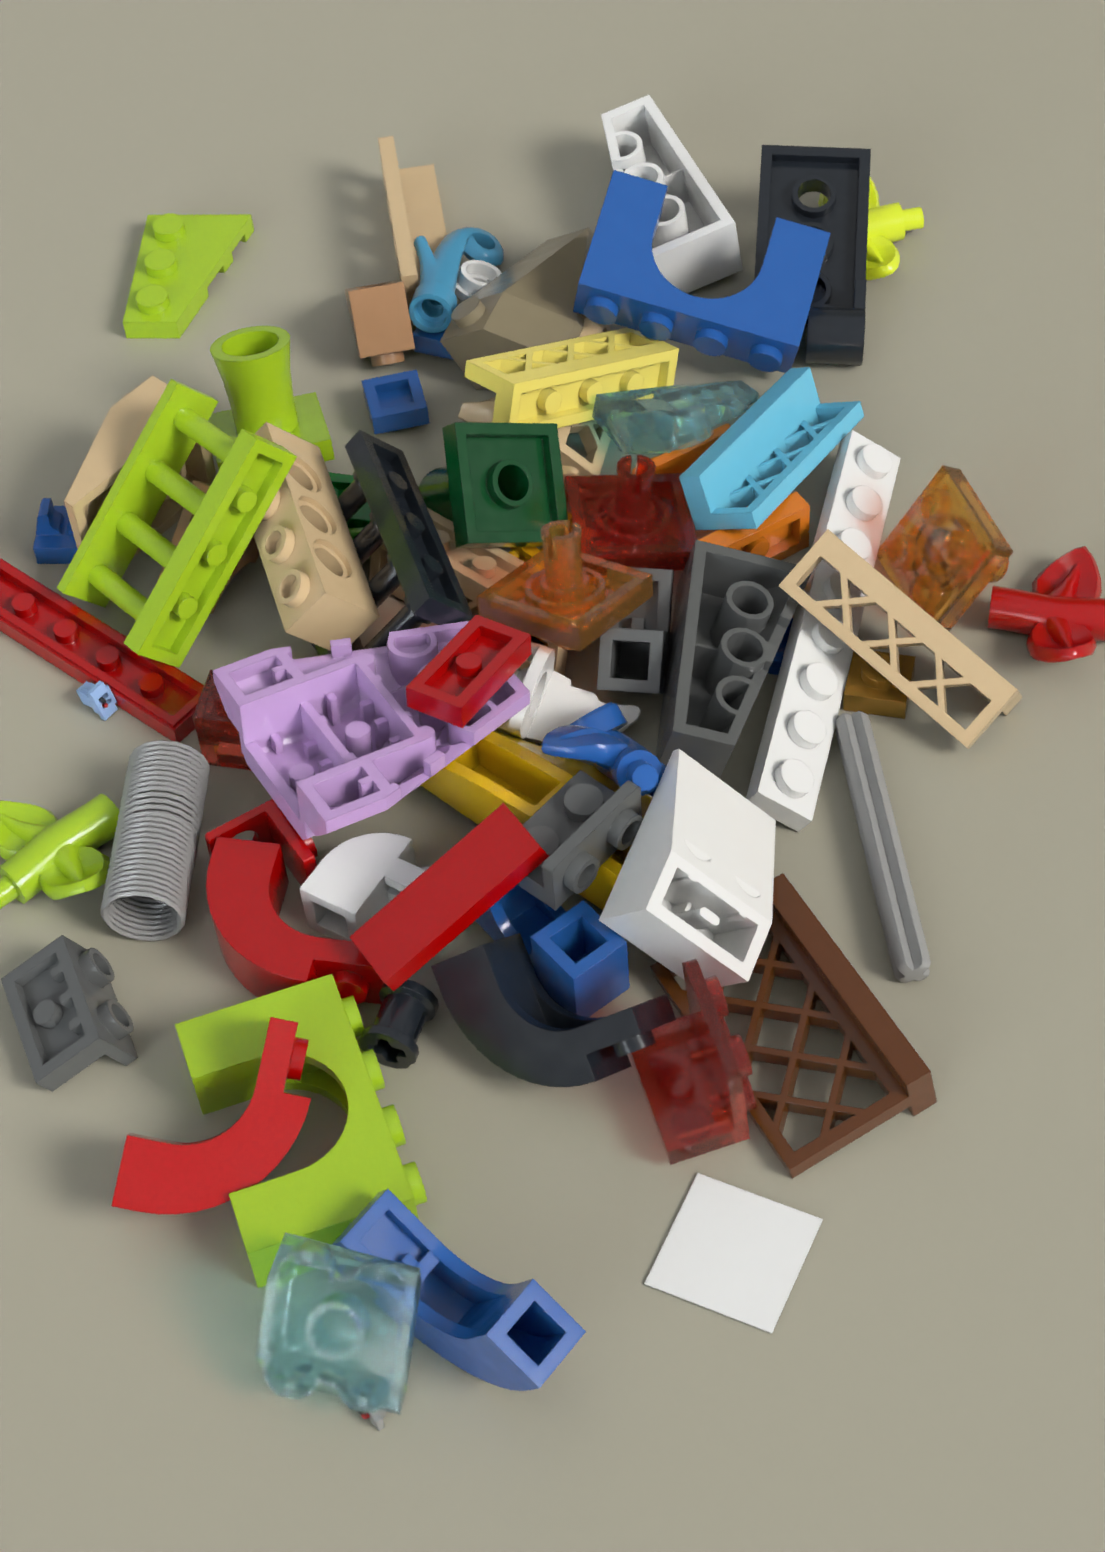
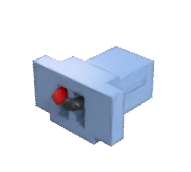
M86 681L76 690L82 703L92 707L94 712L98 713L104 721L118 710L115 705L117 701L111 689L102 681H98L96 684Z

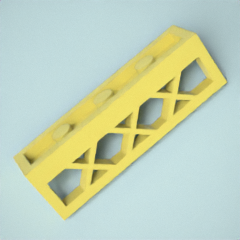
M622 328L466 360L464 377L496 393L492 423H557V428L671 402L679 348L664 341L650 339L641 334L640 331Z

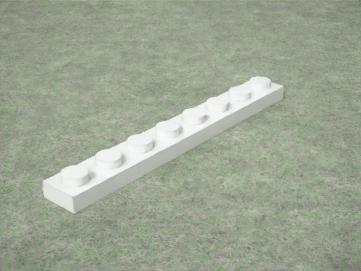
M852 430L839 444L813 545L829 529L874 568L901 458ZM822 560L812 571L804 592L815 601L842 599L840 574ZM850 584L851 598L866 597ZM799 603L795 610L746 799L773 819L797 832L806 827L813 819L853 655V650ZM864 606L852 607L853 634L856 636L858 635ZM842 608L826 610L843 624Z

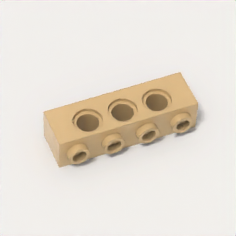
M266 422L255 434L283 446L297 456L253 535L284 630L288 634L330 651V640L350 638L352 644L380 615L320 448Z

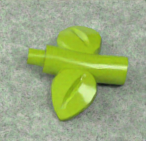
M100 793L58 820L51 811L40 806L0 800V856L6 860L0 865V909L14 899L25 904L41 890L50 899L60 900L94 890L105 884L110 857L96 849L115 837L119 815L117 806L106 795Z

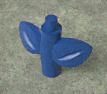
M578 725L561 726L547 733L541 745V750L544 754L591 762L599 772L611 779L619 787L630 780L641 788V796L648 794L652 797L654 796L666 768V765L661 763L645 747L622 732L615 730L603 731L597 728Z

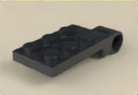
M762 145L754 280L760 273L776 217L831 233L806 320V363L862 365L871 149ZM807 192H819L826 196L828 202L823 206L813 208L804 205L799 198Z

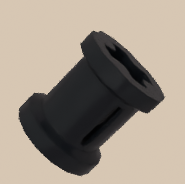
M409 979L395 991L385 983L382 985L379 992L382 1004L373 1025L364 1029L358 1040L359 1047L363 1052L373 1049L380 1064L397 1069H406L416 1062L419 1055V1048L416 1042L424 1023L432 1020L439 1008L438 999L433 992Z

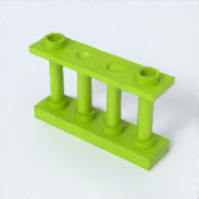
M170 379L57 589L63 594L104 608L109 600H111L136 620L124 641L126 646L138 655L180 668L297 456L283 446L244 429H241L236 440H234L208 421L219 401L183 383ZM196 443L223 461L207 493H204L179 474ZM167 495L194 515L177 546L151 527ZM138 548L165 568L148 599L122 579Z

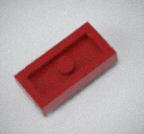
M476 614L406 686L407 707L463 728L532 654L531 634Z

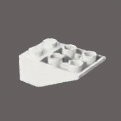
M673 750L599 921L699 991L748 982L772 925L776 820L682 750Z

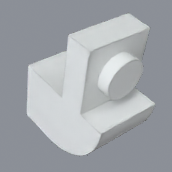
M371 833L349 839L332 849L300 887L308 927L332 939L352 941L350 936L429 868L426 866L421 868L416 866L412 839L392 833Z

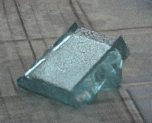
M742 380L681 384L596 394L592 417L617 445L618 450L625 455L670 453L674 450L695 446L713 435L712 427L743 414L749 409V405L758 400L759 393Z
M285 1232L267 1277L257 1360L264 1371V1378L269 1388L278 1396L292 1399H302L316 1390L340 1397L352 1410L374 1413L381 1409L401 1415L408 1386L421 1290L420 1268Z

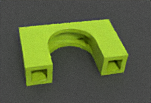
M332 974L175 1024L203 1115L252 1099L270 1017L298 1022L295 1037L309 1039L301 1080L297 1081L286 1078L284 1090H305L320 1094L335 1102L347 1114L346 1125L339 1140L321 1159L301 1170L229 1193L258 1288L343 1260L344 1258L331 1245L378 1192L389 1189L417 1218L416 1206L427 1202L425 1188L415 1161L402 1165L396 1147L405 1145L406 1140L395 1106L391 1104L381 1108L375 1092L385 1088L373 1049L361 1052L356 1037L361 1035L364 1026L355 998L352 995L341 999Z

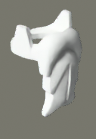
M531 642L532 654L527 659L531 662L530 666L516 674L518 679L530 691V704L496 730L525 739L527 742L542 744L543 738L550 731L561 726L570 725L606 703L598 701V697L593 692L572 687L571 679L554 671L555 649ZM618 705L628 722L618 730L619 732H623L637 722L641 713L638 706Z

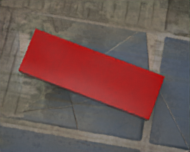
M502 803L350 936V939L382 981L395 991L545 861L549 855L514 813Z

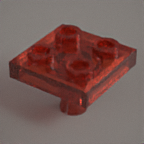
M637 454L635 474L631 473L632 457L631 455H626L617 462L616 472L618 475L565 476L564 488L577 573H610L611 566L684 570L697 537L679 479L682 473L655 474L656 465L654 461L649 457Z

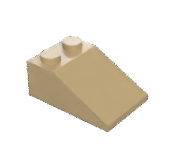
M153 375L110 407L65 497L64 504L77 549L168 385ZM196 443L179 474L191 483H193V480L212 484L217 475L212 454ZM167 495L151 527L160 534L164 533L179 521L184 507ZM140 548L137 549L135 555L141 551Z

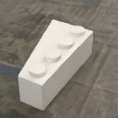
M650 95L601 114L612 170L668 185L661 217L652 243L653 257L662 275L673 286L685 293H689L743 270L735 221Z

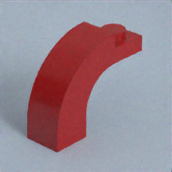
M217 837L207 870V901L220 950L226 964L238 981L253 995L261 997L332 974L341 999L353 995L357 1004L363 1002L382 1004L379 992L384 982L353 941L310 936L288 926L279 917L289 884L281 845Z
M270 1017L252 1099L242 1116L224 1132L209 1139L196 1142H175L135 1133L127 1134L111 1206L151 1214L192 1213L230 1201L229 1193L256 1185L262 1181L290 1150L300 1133L311 1102V1097L284 1092L286 1078L297 1081L301 1080L309 1039L295 1037L298 1022Z

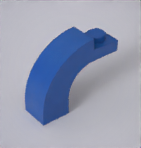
M389 1189L378 1192L331 1245L379 1293L373 1300L403 1328L447 1361L495 1386L514 1391L539 1389L586 1333L534 1279L517 1284L502 1283L487 1277L466 1264L440 1242Z

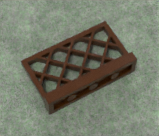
M784 873L774 878L772 925L768 932L773 940L768 958H758L752 973L763 974L756 1001L722 996L725 986L712 988L710 994L682 990L674 978L677 975L661 963L656 962L650 968L661 988L667 994L674 1007L793 1179L908 1108L911 1114L915 1116L937 1103L930 1069ZM782 952L789 962L780 961ZM775 976L804 981L808 989L803 1008L768 1003ZM817 1000L826 1012L815 1010ZM695 1007L705 1009L703 1019ZM718 1011L752 1016L745 1043L715 1038L712 1031ZM764 1018L799 1023L792 1051L757 1046ZM810 1026L837 1029L842 1033L844 1041L839 1059L804 1053ZM853 1050L862 1062L851 1061ZM729 1057L740 1058L738 1068L735 1067ZM752 1061L787 1066L780 1095L750 1089L747 1080ZM800 1068L835 1074L828 1103L792 1097ZM847 1076L875 1080L886 1094V1096L865 1109L840 1105ZM764 1108L776 1110L773 1120ZM788 1112L824 1118L820 1136L798 1150L793 1151L782 1135ZM836 1120L844 1121L835 1126Z

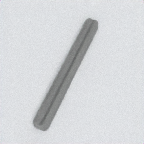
M857 711L853 714L843 713L836 719L837 728L835 733L894 977L903 983L912 980L922 981L929 976L931 960L870 719L862 711Z

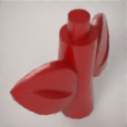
M1086 546L1075 548L1048 565L1032 582V592L993 586L988 628L1029 635L1026 642L1027 651L1033 659L1047 663L1065 662L1093 655L1097 646L1096 641H1105V598H1100L1102 592L1101 576L1095 559Z

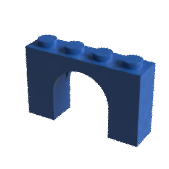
M614 170L579 279L573 312L585 315L589 320L598 324H617L640 331L641 334L653 340L663 341L668 339L693 346L697 351L708 356L724 355L748 362L752 367L760 371L786 373L792 368L800 346L831 233L776 217L761 270L756 279L744 290L728 297H696L673 286L662 275L653 257L652 243L661 217L668 185Z

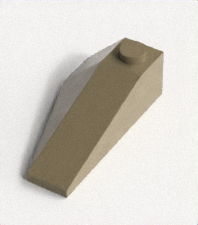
M589 227L546 240L474 295L462 301L451 314L452 320L440 342L464 374L466 360L578 338L583 330L584 318L581 314L573 312L579 279L594 235ZM469 380V381L472 383V385L475 387L476 390H480V389H484V388H485V387H483V386H481V385H479V384H477V383H475V382Z

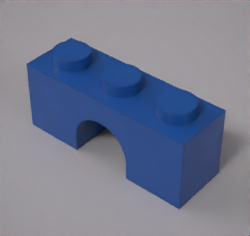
M516 885L476 920L494 941L520 933L541 985L555 1002L574 1014L590 1017L630 988L627 942L618 933L600 922V915L584 900L568 911H565L562 906L555 911Z

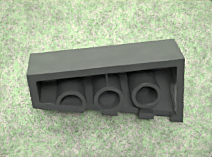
M695 540L676 589L656 748V757L661 763L667 766L673 750L680 749L720 779L798 605L791 596L779 587V584L797 564ZM811 574L799 586L803 591L807 585V582Z

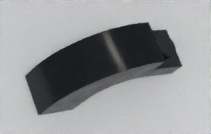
M520 933L480 945L431 966L447 1008L467 1039L480 1053L504 1071L519 1079L549 1087L582 1086L630 1068L632 1065L627 1054L655 1044L656 1041L651 1030L677 1020L667 994L605 1017H584L566 1010L555 1002L541 985Z

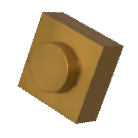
M853 651L844 691L843 710L852 712L862 711L866 714L905 719L909 698ZM874 651L890 665V653ZM899 654L900 674L908 681H913L916 656Z

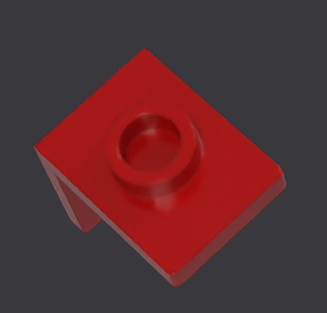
M273 799L204 835L210 857L217 837L233 838L244 831H254L251 841L280 844L285 865L301 886L317 867L315 858L318 856V852L312 838L302 840Z

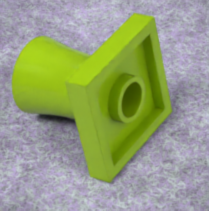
M251 326L229 332L212 343L210 353L222 378L231 410L212 413L208 420L211 424L236 440L241 429L255 434L268 422L318 446L324 462L335 460L331 437L316 392L293 396L290 369V334L288 331L276 326ZM215 456L219 470L223 461Z

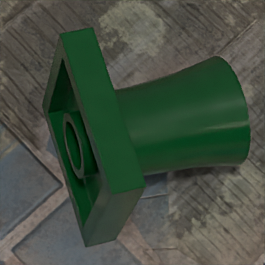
M454 422L442 428L446 467H439L430 471L422 479L419 490L427 508L453 522L456 548L560 546L571 542L557 423Z

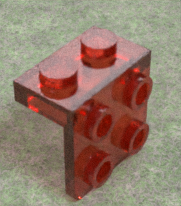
M696 958L682 963L690 1014L651 1030L656 1043L629 1054L670 1165L750 1139L747 1111L757 1108L755 1096L748 1076L753 1074L749 1056L740 1034L730 1035L724 1018L729 1016V1011L720 982L716 975L704 978Z

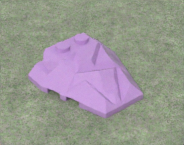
M469 621L389 632L387 646L352 651L350 638L330 640L331 654L292 659L291 646L274 648L212 670L214 683L227 716L239 731L241 749L247 765L302 840L328 834L388 810L530 704V691L513 674L463 728L407 707L406 686Z

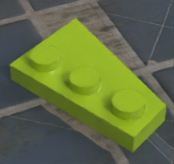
M173 213L147 215L123 318L126 338H180L209 297L207 288L217 273H225L232 264V252L240 241L247 242L254 232L252 215H177Z

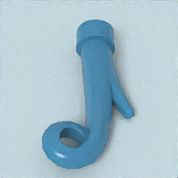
M461 228L446 235L437 246L434 254L424 236H418L414 239V247L420 265V285L416 288L409 306V316L413 324L420 330L429 333H438L447 329L452 320L451 314L457 307L455 289L462 256L464 255L469 260H481L495 267L499 266L504 261V252L495 236L480 228Z

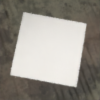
M697 1173L644 1284L766 1332L773 1333L823 1219Z

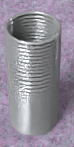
M157 740L146 742L135 748L129 756L101 906V917L111 929L122 936L135 940H164L178 934L185 926L207 795L210 765L204 755L193 747L178 741Z

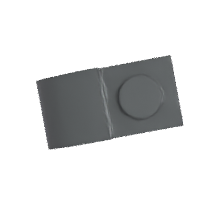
M611 566L607 627H601L597 690L664 693L671 637L674 570Z

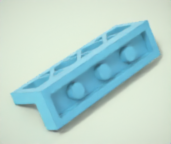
M810 367L790 368L679 476L695 529H757L864 418L860 401L820 403Z

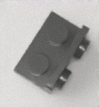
M583 771L577 772L523 824L549 857L517 885L555 911L573 893L579 894L585 891L594 881L601 865L617 850H625L633 843L643 821L641 788L628 780L614 792Z
M64 935L59 936L1 978L35 1082L52 1092L103 1055H107L125 1066L138 1058L130 1033L134 1030L133 1022L127 1011L117 1001L111 984L115 979V975L110 963L97 949L91 947L87 950Z

